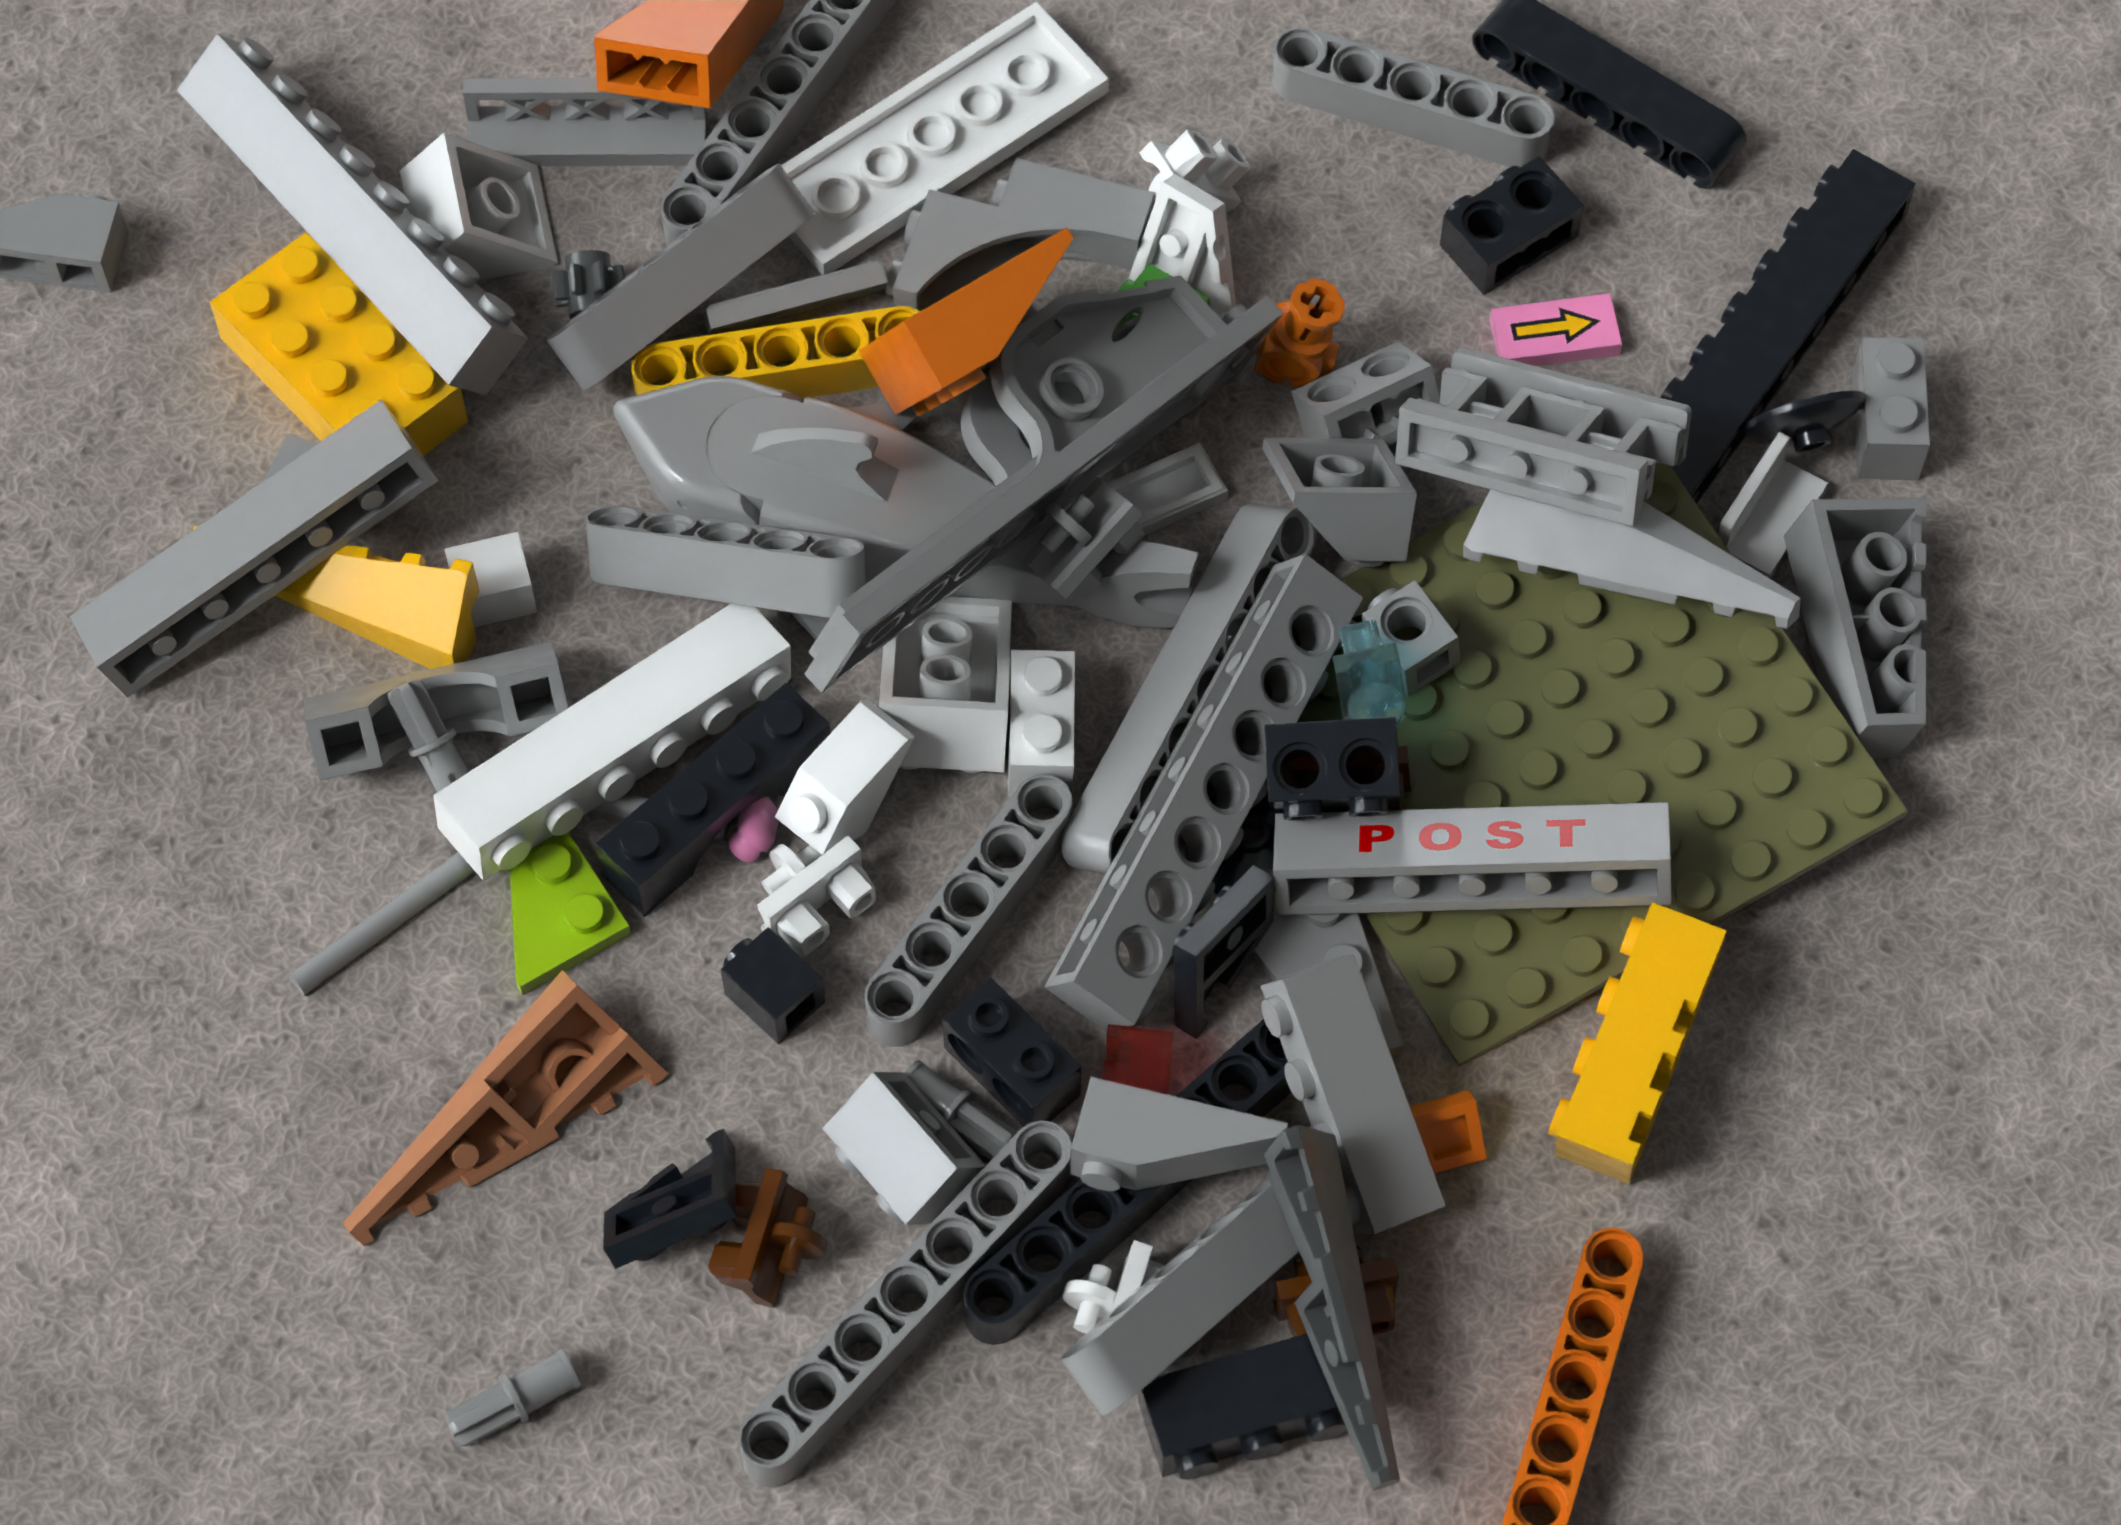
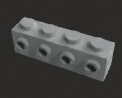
M1354 953L1327 960L1261 985L1265 997L1262 1001V1014L1269 1031L1273 1036L1280 1038L1288 1060L1284 1068L1286 1081L1294 1097L1304 1104L1311 1126L1308 1128L1335 1134L1354 1237L1377 1234L1445 1207L1444 1199Z

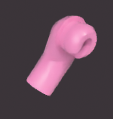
M768 796L754 802L740 812L737 823L738 830L729 837V849L743 862L750 863L756 861L760 853L768 852L775 842L780 821L775 818L778 811L777 807Z

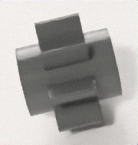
M584 250L565 256V270L552 271L556 307L568 306L569 318H574L625 279L623 265L611 266L610 254L605 251Z

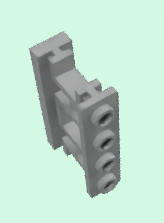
M1461 347L1452 355L1451 368L1447 367L1442 372L1439 403L1409 397L1400 407L1395 464L1633 527L1642 516L1644 498L1648 499L1652 494L1656 462L1675 466L1680 465L1686 458L1692 409L1687 404Z

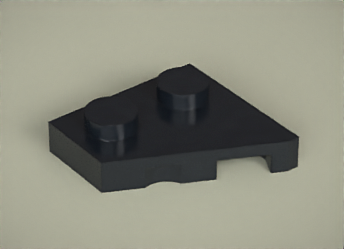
M1253 865L1235 884L1229 883L1224 886L1218 893L1213 906L1195 924H1187L1180 931L1174 942L1172 955L1175 958V1026L1195 1039L1202 1034L1208 1024L1204 1018V1001L1216 982L1228 989L1232 987L1244 968L1248 956L1258 946L1274 921V876Z
M724 1128L714 1132L705 1139L712 1152L681 1174L677 1166L671 1163L653 1176L644 1187L630 1193L604 1212L603 1250L615 1269L636 1260L647 1261L653 1259L668 1246L696 1234L701 1236L711 1234L723 1227L727 1221L736 1218L735 1147Z

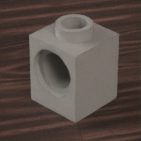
M1415 580L1400 590L1391 588L1382 592L1372 600L1367 611L1362 613L1365 640L1407 696L1412 695L1461 663L1458 636ZM1405 627H1415L1423 632L1416 639L1409 641L1399 640L1393 636L1395 632Z

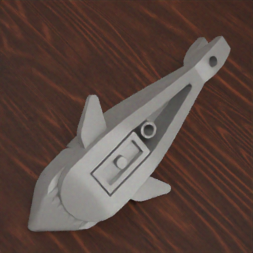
M709 376L621 399L613 408L618 425L657 497L668 512L857 539L864 545L866 584L995 487L994 483L919 438L906 433L920 419L921 415L917 417L912 407L895 415L888 401L844 408L809 396L803 401L792 392L732 376ZM1048 520L950 595L951 597L1009 600L1012 603L1077 606L1098 617L1130 626L1173 628L1193 593V587L1190 586V582L1197 565L1199 553L1162 543L1139 541L1130 552L1120 555L1111 549L1096 566L1102 573L1101 584L1087 600H1081L1072 594L1065 599L1022 561L1054 525V522ZM790 612L815 640L830 619Z

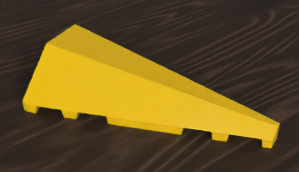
M346 545L274 595L429 669L468 661L477 642L471 610L480 590L473 562L462 559H455L449 569L425 566L426 560L421 554L406 553L402 560L397 562L374 555L369 548Z

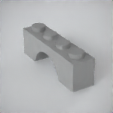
M552 641L303 699L305 724L320 781L384 766L393 756L412 747L388 700V693L394 687L410 679L419 678L423 681L446 728L453 727L456 734L489 731L506 736H514L531 732L568 709Z

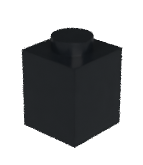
M769 927L754 940L746 938L739 942L724 960L723 968H721L724 994L777 1044H780L825 1003L823 977Z

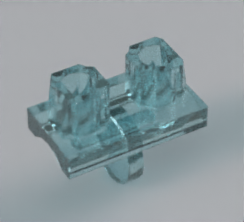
M1376 620L1364 621L1339 628L1343 654L1332 656L1343 719L1396 717V725L1398 727L1403 719L1404 709H1407L1396 642L1382 645Z

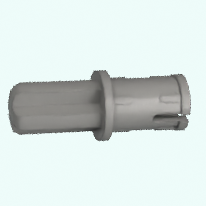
M419 678L410 679L394 687L388 693V700L412 744L408 752L411 757L418 756L436 792H439L451 784L448 779L449 774H452L456 781L469 772L452 739L456 735V731L453 727L446 728L422 680Z
M915 1061L904 1072L962 1140L990 1161L1017 1133V1131L977 1104L974 1092L969 1089L963 1092L929 1069L922 1061Z
M560 1349L553 1356L511 1378H508L505 1373L498 1376L499 1384L448 1410L445 1414V1419L455 1441L461 1447H466L520 1419L522 1424L528 1422L527 1414L572 1390L575 1391L581 1388V1384L568 1357Z

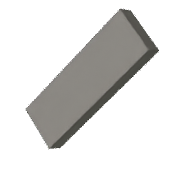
M877 260L710 304L705 309L703 320L708 335L725 333L877 293L885 289L888 280L883 263H879Z

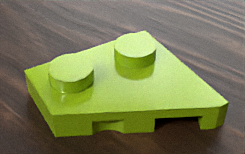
M569 832L560 836L553 835L531 849L528 856L519 865L510 869L515 979L522 995L553 979L562 970L564 972L631 935L629 924Z

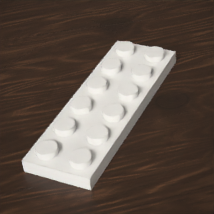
M1035 2L782 164L781 166L815 212L812 218L788 237L822 275L832 273L906 225L912 210H922L929 189L950 195L957 192L1109 92V78L1050 15Z

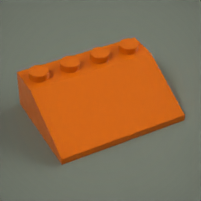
M1068 227L906 319L859 350L860 355L895 415L912 407L918 417L987 378L981 366L998 357L1074 239Z

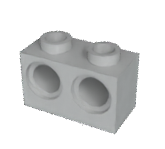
M1399 341L1291 391L1305 438L1384 439L1387 445L1397 442L1399 409L1409 397L1435 403L1440 402V394L1432 365Z

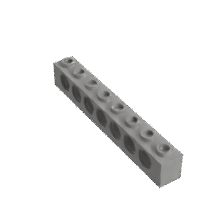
M1307 554L1273 566L1044 986L1045 989L1103 1030L1135 1025L1142 1021L1151 1011L1157 998V992L1154 988L1164 969L1170 967L1175 962L1172 948L1178 934L1190 923L1193 915L1200 912L1211 899L1215 890V883L1212 880L1222 861L1229 858L1241 843L1244 830L1240 827L1249 810L1257 805L1268 792L1264 725L1297 723L1306 704L1313 700L1323 689L1328 679V672L1325 671V668L1334 651L1341 648L1347 642L1355 629L1356 622L1352 618L1363 597ZM1292 626H1294V628L1298 632L1300 639L1299 646L1295 643L1293 639ZM1264 677L1271 685V699L1264 689ZM1236 729L1241 733L1243 737V752L1240 750L1236 743ZM1207 782H1210L1214 788L1216 795L1215 805L1208 798L1206 791ZM1179 834L1187 845L1186 859L1178 849L1177 840ZM1150 888L1154 890L1158 898L1157 913L1153 911L1149 904L1148 892ZM1120 942H1123L1129 953L1127 968L1122 964L1119 957Z

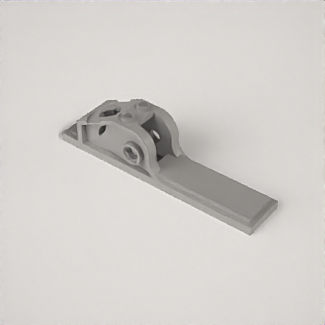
M1182 276L1145 281V287L1098 294L1096 289L1062 294L1042 309H1039L1035 304H1031L998 357L988 362L991 369L985 375L987 378L976 385L966 401L961 415V432L965 446L976 463L991 478L995 487L841 602L808 653L814 660L804 675L823 693L1047 522L1051 517L1043 511V508L1050 500L1054 501L1062 509L1068 506L1098 476L1103 479L1236 377L1284 314L1282 310L1266 295L1248 310L1241 304L1235 306L1221 319ZM1132 313L1139 314L1137 317L1125 322L1120 327L1115 329V327L1128 315Z

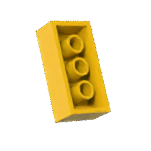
M307 232L210 301L221 339L321 441L380 400L384 402L406 429L423 456L468 423L461 388L450 386Z

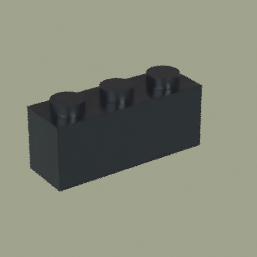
M1307 1333L1157 1376L1138 1393V1404L1162 1477L1179 1473L1180 1478L1183 1480L1195 1479L1215 1471L1219 1467L1218 1461L1244 1454L1246 1460H1261L1283 1450V1442L1309 1435L1311 1441L1320 1442L1333 1439L1348 1431Z

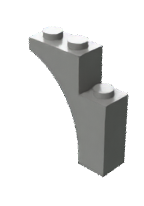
M1019 158L1015 159L1009 179L1000 178L998 180L991 205L929 189L922 210H912L904 235V244L908 248L903 260L894 259L887 278L886 294L893 296L894 307L909 306L922 311L943 299L960 286L992 271L1068 227L1074 239L1060 260L1090 261L1132 270L1155 204V192Z

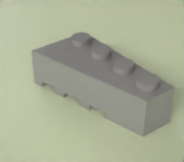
M1927 498L1812 499L1785 533L1784 540L1797 594L1801 598L1800 606L1818 680L1871 758H1896L1926 725V651L1921 649V627L1927 621L1926 599L1921 598V572L1926 567L1927 544L1922 543V522L1927 517Z

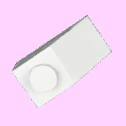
M870 700L860 701L799 767L775 818L821 855L847 836L852 840L861 837L868 830L915 736Z

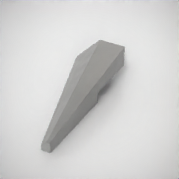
M1490 489L1463 544V557L1475 562H1481L1484 554L1516 560L1519 571L1535 575L1540 566L1576 573L1579 584L1674 605L1678 596L1711 602L1713 603L1714 613L1729 617L1733 616L1736 608L1775 616L1776 627L1788 629L1799 618L1801 600L1799 596L1644 501L1642 516L1631 527Z

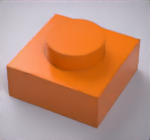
M1469 1090L1410 1106L1434 1174L1487 1159L1476 1099Z

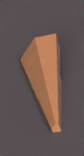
M562 970L347 1217L343 1225L352 1236L365 1246L374 1241L371 1232L372 1228L407 1209L414 1217H418L432 1209L429 1200L430 1196L461 1179L468 1187L474 1186L557 1140L559 1134L556 1127L591 1107L597 1114L602 1115L616 1107L613 1095L644 1078L650 1085L654 1086L663 1081L668 1073Z

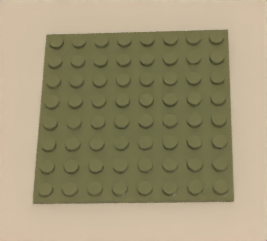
M1656 462L1652 494L1648 499L1644 498L1643 501L1731 555L1671 466ZM1485 500L1409 541L1406 561H1385L1382 565L1376 567L1364 566L1340 579L1363 597L1352 618L1356 622L1355 629L1347 642L1341 648L1334 651L1325 668V671L1328 672V679L1323 689L1313 700L1306 704L1297 721L1298 723L1347 718L1396 717L1398 746H1407L1411 775V792H1404L1402 810L1668 802L1671 905L1661 906L1711 925L1734 914L1908 814L1907 808L1782 628L1776 627L1774 616L1736 608L1733 616L1729 617L1714 613L1713 603L1688 597L1678 596L1674 605L1579 584L1576 573L1540 566L1535 575L1519 571L1516 560L1488 554L1483 555L1481 562L1471 561L1463 557V544ZM1415 580L1458 636L1461 663L1412 695L1407 696L1365 640L1362 613L1367 611L1372 600L1382 592L1391 588L1400 590ZM1292 626L1293 639L1295 643L1299 646L1300 639L1298 632L1294 628V626ZM1405 627L1399 629L1393 636L1399 640L1409 641L1416 639L1423 632L1415 627ZM1264 677V689L1271 699V685ZM1290 761L1283 770L1282 778L1289 786L1294 787ZM1340 807V812H1349V807ZM1650 905L1363 913L1458 1067L1603 988L1609 976L1619 979L1629 959L1628 955L1620 953L1629 924L1633 916L1645 920Z

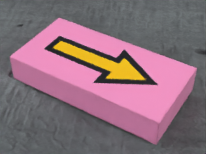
M1610 293L1492 308L1490 311L1489 320L1498 357L1541 366L1621 354L1622 341Z

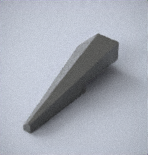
M1300 1125L1290 1127L1281 1132L1264 1156L1270 1168L1267 1176L1312 1281L1294 1304L1371 1488L1375 1491L1397 1484L1400 1481L1336 1137L1335 1134Z

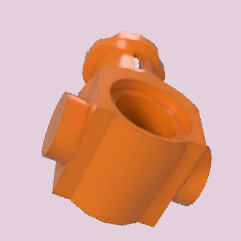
M1312 278L1296 285L1289 301L1276 303L1284 314L1255 352L1257 357L1253 371L1263 374L1273 383L1284 385L1283 379L1291 381L1290 386L1300 388L1317 380L1318 376L1323 377L1331 373L1335 364L1339 343L1331 341L1333 338V327L1339 323L1345 311V302L1333 284L1326 280ZM1315 295H1319L1320 297L1315 305L1310 303Z

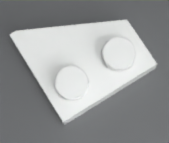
M1174 173L1161 184L1128 279L1135 281L1149 263L1172 277L1182 276L1193 289L1210 298V307L1222 319L1236 306L1225 203Z

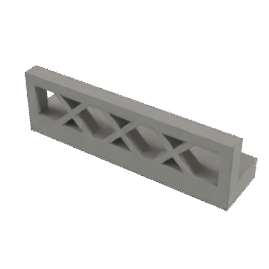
M463 78L462 94L468 119L467 141L537 164V166H687L707 139V108L690 105H668L659 100L597 91V78ZM480 100H502L508 104L506 106H481ZM545 100H562V101H564V102H566V103H568V104H566V105H549V104L545 103L544 101H545ZM605 100H623V101H625L627 104H625V105H609V104H607V103H605V102H603V101H605Z

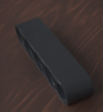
M1501 0L1472 36V44L1480 57L1487 61L1490 58L1495 59L1499 62L1496 65L1498 68L1535 90L1542 87L1548 91L1545 96L1585 120L1588 116L1597 120L1594 123L1595 126L1630 147L1636 149L1639 145L1646 150L1644 152L1645 156L1684 179L1689 175L1696 180L1693 184L1699 188L1706 189L1711 187L1747 142L1743 127L1728 113L1537 0Z

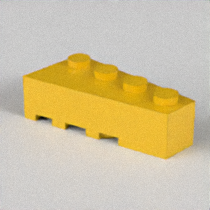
M1654 902L1651 903L1645 920L1633 916L1620 949V953L1628 955L1629 959L1620 979L1609 976L1596 1009V1013L1605 1016L1596 1039L1585 1037L1572 1070V1074L1578 1075L1580 1078L1571 1100L1561 1098L1548 1130L1549 1135L1556 1137L1555 1156L1630 1185L1724 946L1727 930Z

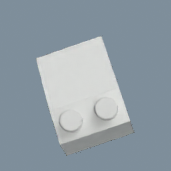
M948 596L883 646L879 708L915 736L899 768L908 770L918 768L951 769L967 773H980L983 771L1004 773L1009 699L1012 601Z

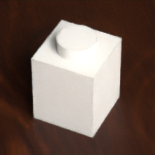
M518 532L444 549L449 568L455 559L473 562L480 590L471 610L474 627L537 613L533 589Z

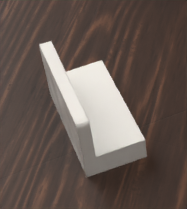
M1778 432L1721 521L1718 536L1732 556L1769 579L1773 577L1788 553L1784 540L1785 533L1812 499H1822L1828 487V482L1785 461L1791 437L1781 432Z

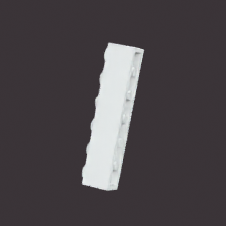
M729 604L434 794L438 829L483 881L499 870H509L516 867L528 856L531 849L553 835L560 836L566 834L580 822L583 815L604 801L612 802L621 798L632 788L635 781L656 767L665 768L673 764L682 756L688 746L708 733L714 735L722 732L735 720L737 714L759 700L765 701L791 679V645L756 607Z

